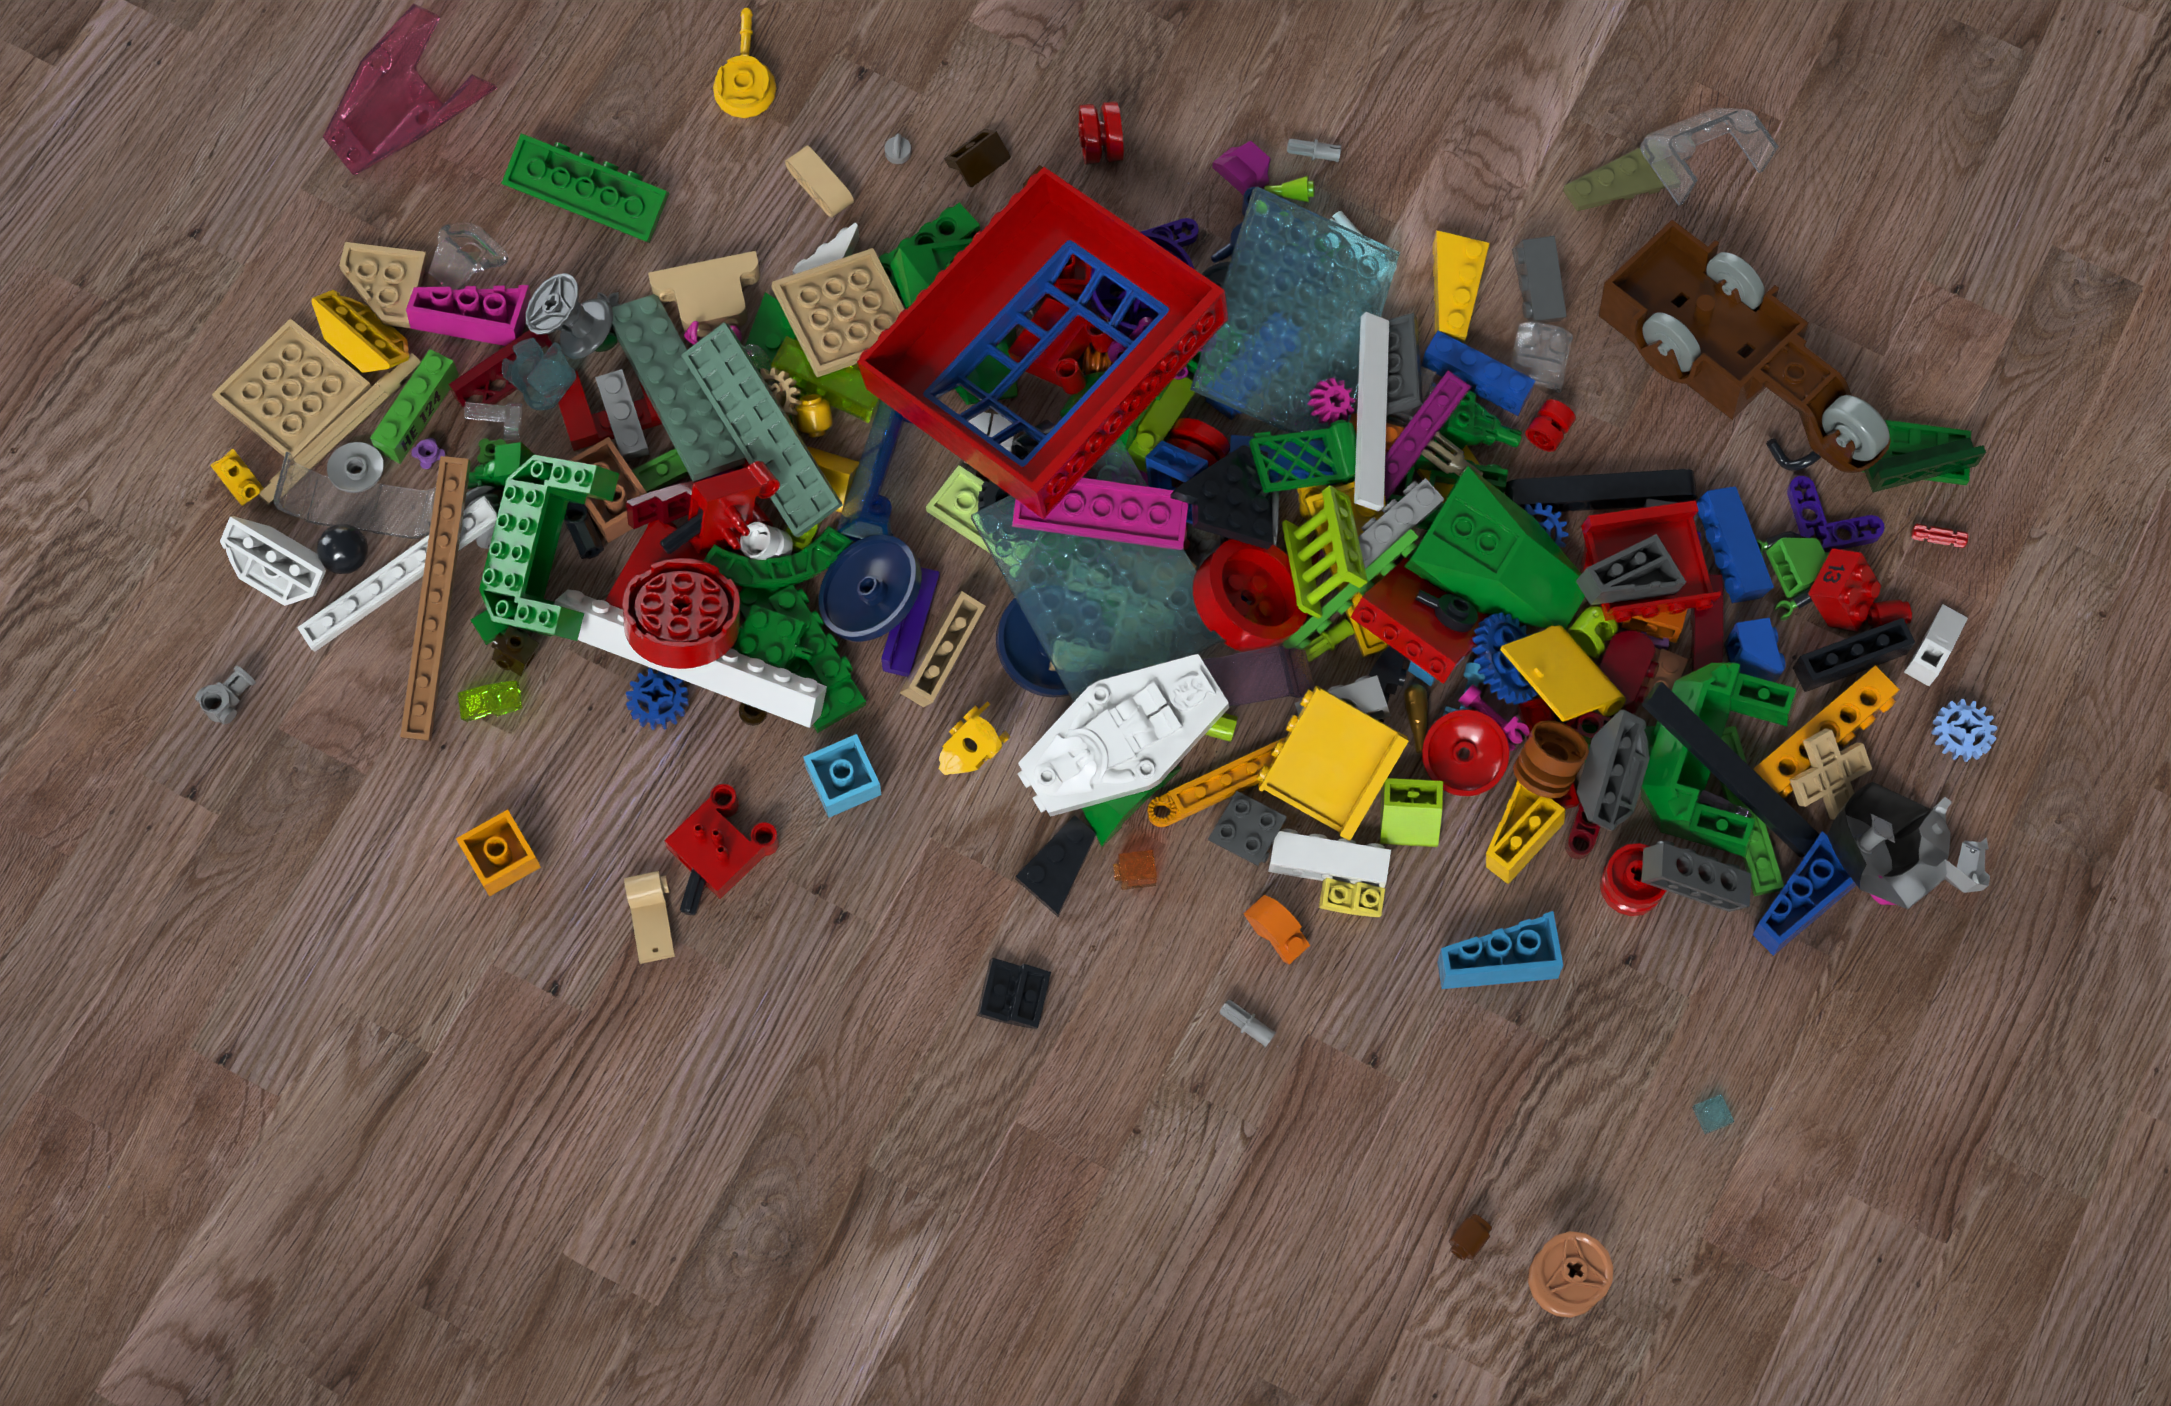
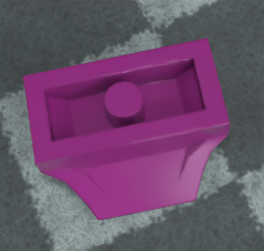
M1249 141L1239 147H1231L1213 162L1212 168L1244 196L1248 188L1259 187L1264 190L1265 186H1269L1268 169L1271 158L1252 141Z

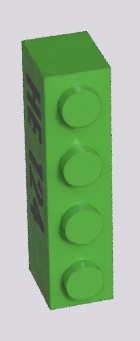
M429 349L370 437L374 447L380 454L399 464L402 463L449 392V383L459 377L453 360Z

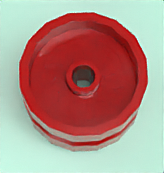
M1117 101L1103 102L1100 108L1101 120H1099L1097 109L1093 104L1079 105L1078 132L1085 165L1100 162L1102 146L1105 157L1109 162L1123 161V132Z
M1191 418L1178 419L1170 431V439L1166 441L1171 445L1207 460L1208 467L1227 456L1230 451V443L1220 431L1202 421Z
M1636 843L1623 846L1616 850L1602 871L1600 879L1601 894L1608 906L1620 914L1628 916L1644 915L1653 910L1666 893V890L1641 882L1643 849L1650 847L1648 845Z

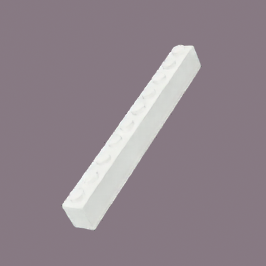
M569 589L555 600L554 605L584 613L578 637L579 641L809 728L821 716L827 686L817 683L814 679L803 678L791 673L787 669L766 664L761 659L739 654L734 649H730L714 662L700 667L688 669L662 667L642 658L630 646L624 632L622 609L609 605L604 600H596L585 596L580 591Z

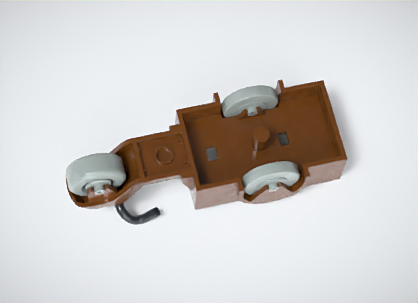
M1671 220L1604 282L1599 317L1633 342L1646 362L1659 374L1673 382L1687 384L1732 420L1766 387L1799 412L1813 451L1802 458L1791 460L1785 455L1776 438L1770 439L1766 443L1776 462L1784 469L1789 471L1801 470L1811 466L1822 457L1842 472L1857 473L1869 469L1889 449L1891 442L1889 429L1878 411L1866 401L1852 396L1844 377L1805 347L1807 341L1804 340L1809 322L1777 299L1779 287L1776 285L1765 294L1764 285L1759 275L1742 258L1727 252L1717 254L1718 241L1714 240L1707 246L1674 220ZM1677 297H1686L1688 301L1680 308L1672 303ZM1746 345H1749L1754 351L1745 359L1738 352Z

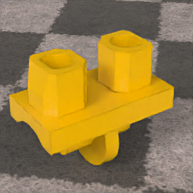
M231 449L223 458L210 465L241 506L252 500L264 489L234 449Z

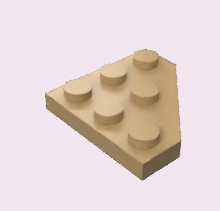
M345 242L339 264L343 274L383 325L410 328L406 308L413 288L421 287L428 258L426 252Z

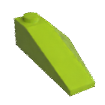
M1187 377L1183 379L1174 378L1160 401L1154 399L1136 427L1137 437L1126 454L1118 451V446L1115 444L1107 450L1109 454L1147 474L1145 457L1161 441L1166 442L1169 439L1173 425L1184 414L1200 384Z

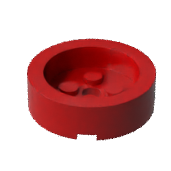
M1229 539L1208 556L1195 573L1193 598L1199 616L1210 632L1213 630L1226 640L1224 644L1237 651L1248 654H1263L1273 651L1301 628L1308 613L1302 612L1296 603L1297 598L1289 557L1275 545H1272L1269 549H1264ZM1241 593L1249 601H1252L1250 605L1241 599Z
M669 559L650 565L651 569L640 576L636 574L632 578L623 596L624 632L630 646L642 658L667 668H696L719 659L734 645L740 629V598L734 582L731 578L728 580L719 573V568L694 559ZM685 603L688 607L679 611V608L675 607V605Z

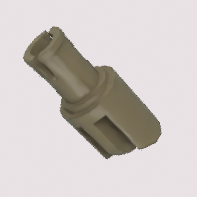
M1436 432L1434 438L1454 454L1430 440L1427 446L1447 463L1445 464L1428 450L1424 449L1421 452V455L1446 474L1454 472L1460 476L1464 469L1469 466L1479 475H1483L1482 471H1479L1464 459V451L1439 432Z

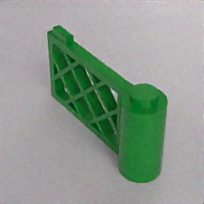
M1346 420L1335 421L1330 425V428L1274 436H1271L1270 431L1254 433L1253 438L1249 441L1264 493L1340 482L1346 485L1355 481L1357 435L1353 423L1346 422ZM1312 439H1323L1325 445L1323 453L1309 445ZM1293 442L1302 449L1298 456L1283 448L1285 443ZM1267 445L1275 450L1276 453L1270 460L1261 454L1259 446ZM1305 450L1319 459L1314 467L1300 459ZM1278 454L1293 462L1288 471L1274 462ZM1321 461L1332 468L1334 475L1326 476L1317 470ZM1295 465H1298L1310 474L1306 479H1300L1293 475L1291 471ZM1270 468L1284 477L1281 482L1270 483L1267 474Z

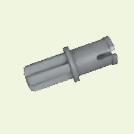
M1289 139L1287 152L1309 156L1313 161L1317 158L1339 162L1341 145L1320 143L1318 139H1315L1314 142Z
M1227 1000L1220 1009V1014L1241 1029L1240 1033H1247L1265 1048L1276 1034L1275 1031L1256 1019L1255 1013L1251 1015L1232 1000Z

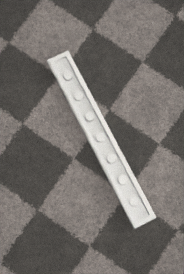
M1365 312L1361 316L1354 503L1380 511L1384 507L1389 320Z
M485 496L464 510L459 550L495 526L498 514ZM429 535L298 626V630L311 650L316 652L421 578L424 574Z

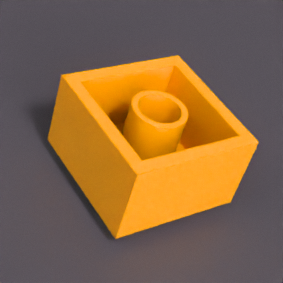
M508 809L456 838L489 897L541 868Z

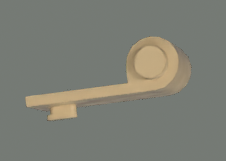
M660 871L624 878L626 895L632 914L639 963L675 957L664 894L670 892L667 876H661Z

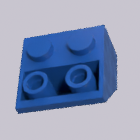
M1770 617L1735 624L1724 645L1729 663L1740 664V673L1776 683L1785 669L1784 655L1779 653L1777 647L1778 632L1776 627H1772Z

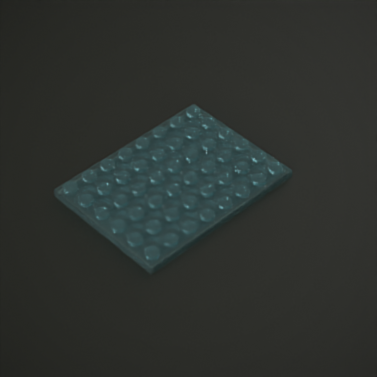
M1256 187L1252 191L1222 287L1225 290L1228 320L1204 345L1190 390L1288 433L1330 428L1327 422L1323 424L1318 423L1319 415L1311 416L1314 408L1307 405L1308 401L1312 399L1308 393L1315 388L1316 383L1319 381L1335 378L1336 382L1340 380L1345 381L1344 388H1352L1349 396L1354 399L1357 398L1361 316L1368 312L1381 317L1400 252L1260 187ZM1351 415L1348 416L1346 422H1349ZM1322 438L1312 439V440H1320V441H1323Z
M1121 440L1115 442L1082 477L1148 487ZM1011 495L971 515V520L1073 702L1076 701L1087 687L1099 680L1195 655L1225 640L1214 630L1210 632L1198 614L1193 598V580L1196 570L1184 549H1169L1012 527L1015 498Z

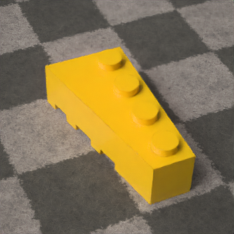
M1436 230L1433 242L1435 334L1437 331H1440L1465 343L1489 247L1488 242Z

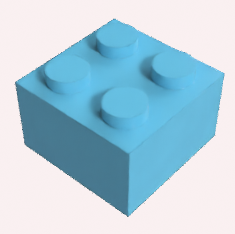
M857 734L803 757L806 770L828 818L882 795L878 778Z

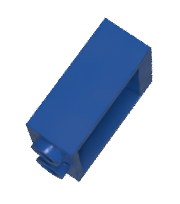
M1161 441L1145 457L1148 486L1153 488L1175 490L1176 488L1172 486L1171 477L1185 483L1208 468L1207 460L1165 441ZM1188 503L1186 522L1193 525L1192 504Z

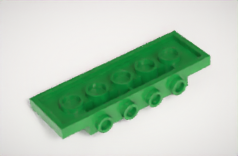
M522 133L520 134L501 184L650 243L669 196L668 191L643 182V176L628 170L627 175L618 172L619 167L604 161L602 165L593 162L595 157L580 151L578 156L569 152L571 148L561 143L555 142L554 146Z
M793 584L777 588L742 587L739 593L740 613L745 621L752 605H756L803 621L807 625L801 638V646L816 651L815 657H813L814 660L810 662L796 657L788 670L795 675L814 679L817 683L827 686L821 716L812 725L817 733L866 706V700L851 679L850 672L853 671L850 662L846 656L840 658L835 651L839 647L832 634L825 635L820 628L824 626V623L817 611L811 613L806 606L810 602L802 588L796 590Z

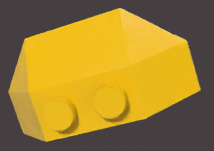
M335 290L312 298L311 302L324 339L362 373L390 369L409 360L407 339L394 327L383 325L369 306L352 298L340 296V293Z

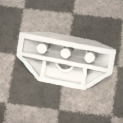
M235 516L229 518L220 543L223 549H226L229 561L240 580L284 606L316 596L326 572L317 553L271 526Z

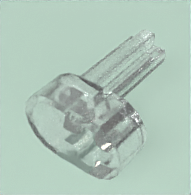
M466 402L464 419L504 422V440L519 441L523 416L522 403L507 402V406Z

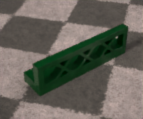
M1969 437L1882 459L1864 472L1872 492H1877L1976 467L1986 454L1984 445L1974 447Z

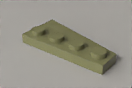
M1654 140L1566 184L1563 192L1576 211L1610 204L1611 201L1623 198L1628 200L1634 198L1635 195L1647 192L1649 194L1657 193L1661 189L1672 187V189L1682 187L1684 181Z

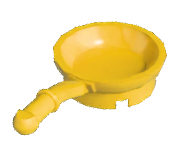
M746 7L740 13V56L728 59L727 63L719 68L713 85L715 101L720 108L729 115L739 118L754 117L767 110L775 98L777 89L774 75L769 68L756 58L749 56L751 35H753V13L750 8Z

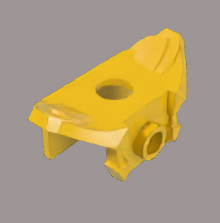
M988 701L980 709L975 705L963 717L967 722L964 723L960 720L949 731L952 737L942 746L943 749L939 757V770L944 775L978 770L985 763L984 761L995 756L1002 749V743H1005L1010 738L1006 730L998 737L994 727L987 720L979 717L990 705ZM965 738L975 741L977 744L976 751L970 750L965 745Z

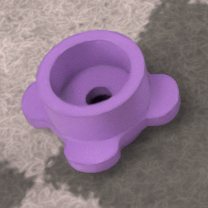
M434 438L420 441L411 451L412 456L418 458L421 462L420 465L423 469H430L433 463L440 460V456H445L444 450L438 448Z

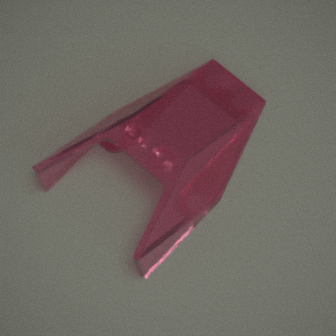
M413 4L360 61L323 135L324 140L353 175L359 174L423 138L497 89L495 84L471 74L444 104L416 69L417 63L440 18L437 14L416 4Z

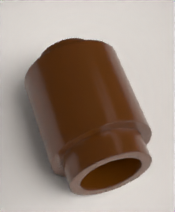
M1473 1214L1470 1218H1466L1449 1239V1243L1452 1246L1450 1251L1463 1261L1466 1258L1473 1260L1489 1240V1233L1492 1227L1483 1218Z

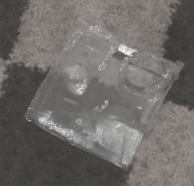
M1539 322L1519 324L1510 368L1536 380L1534 385L1556 389L1555 392L1561 393L1573 335L1562 327Z

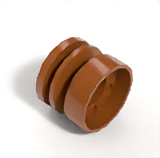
M1552 720L1541 721L1534 725L1525 746L1517 757L1513 766L1514 775L1519 783L1528 791L1550 799L1560 798L1568 793L1577 773L1584 764L1589 754L1588 744L1581 734L1564 723Z

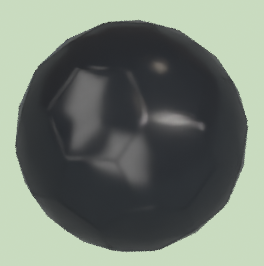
M348 524L333 525L327 528L318 539V558L329 571L336 574H350L357 571L368 557L367 539L354 526Z

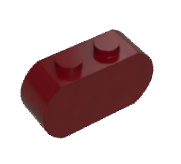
M1623 631L1614 635L1599 666L1602 672L1626 698L1625 704L1620 710H1625L1631 714L1636 712L1639 703H1643L1648 695L1649 687L1646 686L1649 679H1654L1659 669L1653 642L1648 636L1638 631Z

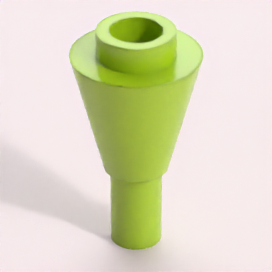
M1309 176L1301 177L1282 185L1265 186V191L1269 196H1282L1308 203L1310 202V197L1315 196L1314 181H1309Z

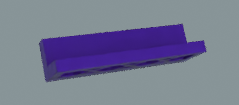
M921 567L922 580L917 599L907 616L895 628L889 631L881 658L884 672L908 677L911 673L940 578L939 571Z

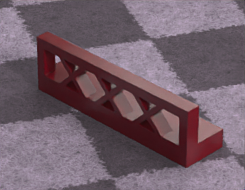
M528 330L449 383V387L454 398L473 420L562 360L563 357L549 340L548 334L538 335ZM545 346L553 354L546 360L535 359L536 352ZM517 365H529L528 372L524 375H512L513 369ZM496 379L506 380L505 388L502 390H490L491 383ZM473 395H483L482 403L474 409L465 401Z

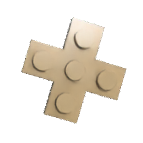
M1824 729L1803 741L1812 767L1789 780L1799 806L1806 807L1823 797L1829 817L1834 820L1842 807L1854 794L1851 781L1872 770L1863 743H1855L1839 751L1832 729Z

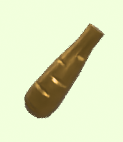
M1419 684L1407 687L1404 692V700L1415 741L1416 753L1422 754L1423 741L1427 732L1428 700L1426 689Z

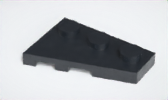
M1074 815L1015 876V880L1053 914L1059 917L1067 896L1074 885V881L1094 843L1096 833Z

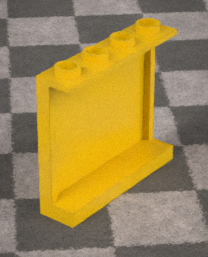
M1316 685L1313 691L1308 689L1300 702L1303 709L1299 716L1293 715L1285 729L1289 731L1284 741L1278 740L1271 752L1274 759L1270 766L1264 765L1256 780L1260 781L1258 784L1260 791L1263 792L1265 790L1338 831L1340 836L1350 841L1409 740L1402 733Z

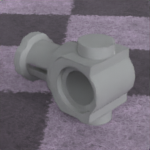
M236 665L234 673L223 684L218 682L216 685H208L201 688L197 692L195 700L200 703V707L210 720L221 722L223 725L228 724L237 714L236 705L240 702L238 697L249 685L254 686L256 681L246 671ZM222 701L217 709H210L212 704Z

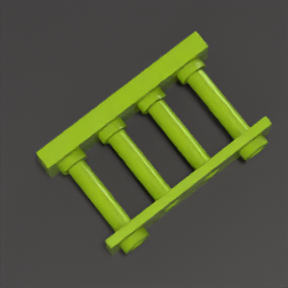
M1330 485L1322 491L1324 508L1300 527L1287 520L1282 522L1297 606L1302 612L1308 613L1317 619L1322 617L1319 600L1341 583L1349 582L1361 588L1368 582L1350 497ZM1328 520V530L1308 544L1307 535ZM1332 541L1333 551L1312 566L1311 557ZM1337 563V573L1317 587L1315 578Z

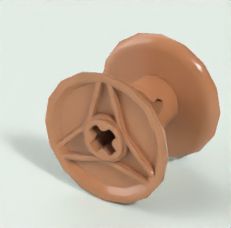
M1569 1231L1554 1236L1535 1255L1529 1267L1528 1284L1533 1298L1542 1309L1555 1316L1572 1318L1585 1314L1607 1294L1613 1282V1264L1609 1252L1597 1239L1586 1233Z

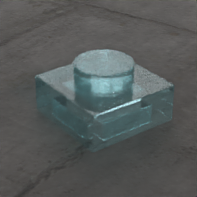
M1722 1094L1695 1104L1692 1107L1705 1135L1731 1125L1734 1122Z

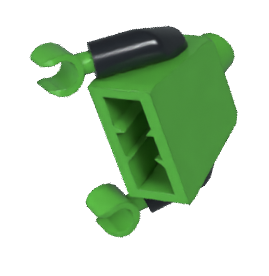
M1792 531L1768 537L1765 542L1756 539L1762 556L1764 551L1767 550L1766 554L1786 597L1793 598L1790 602L1780 601L1774 610L1776 611L1780 607L1788 610V613L1780 618L1782 621L1787 620L1796 607L1800 609L1812 602L1808 593L1830 553L1824 552L1818 539L1806 538Z

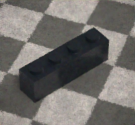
M1901 618L1803 654L1794 664L1793 670L1804 692H1808L1872 668L1875 665L1878 666L1907 655L1916 642L1904 619Z

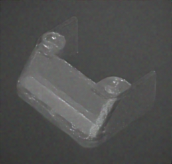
M1715 107L1647 134L1641 143L1640 149L1675 202L1680 206L1684 204L1698 181L1685 162L1694 154L1695 146L1730 132L1758 173L1764 171L1779 146L1754 112L1748 109Z

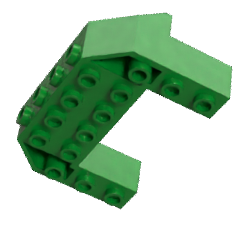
M533 455L507 478L479 587L493 622L547 636L578 641L584 613L554 605L555 602L544 599L568 502L585 504L586 497L613 501L619 473L597 465Z
M1710 663L1676 680L1672 692L1722 739L1730 711L1787 726L1794 706L1797 688L1740 673V664ZM1657 721L1654 735L1657 737L1654 745L1649 746L1650 759L1641 786V799L1659 831L1746 857L1754 832L1755 819L1701 804L1711 771Z

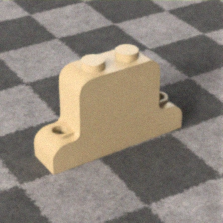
M756 251L649 272L648 275L652 292L659 297L661 302L675 301L678 304L684 332L687 331L693 321H698L697 336L705 337L724 322L730 326L735 325L737 328L747 322L748 316L742 288L756 283L760 278V270Z

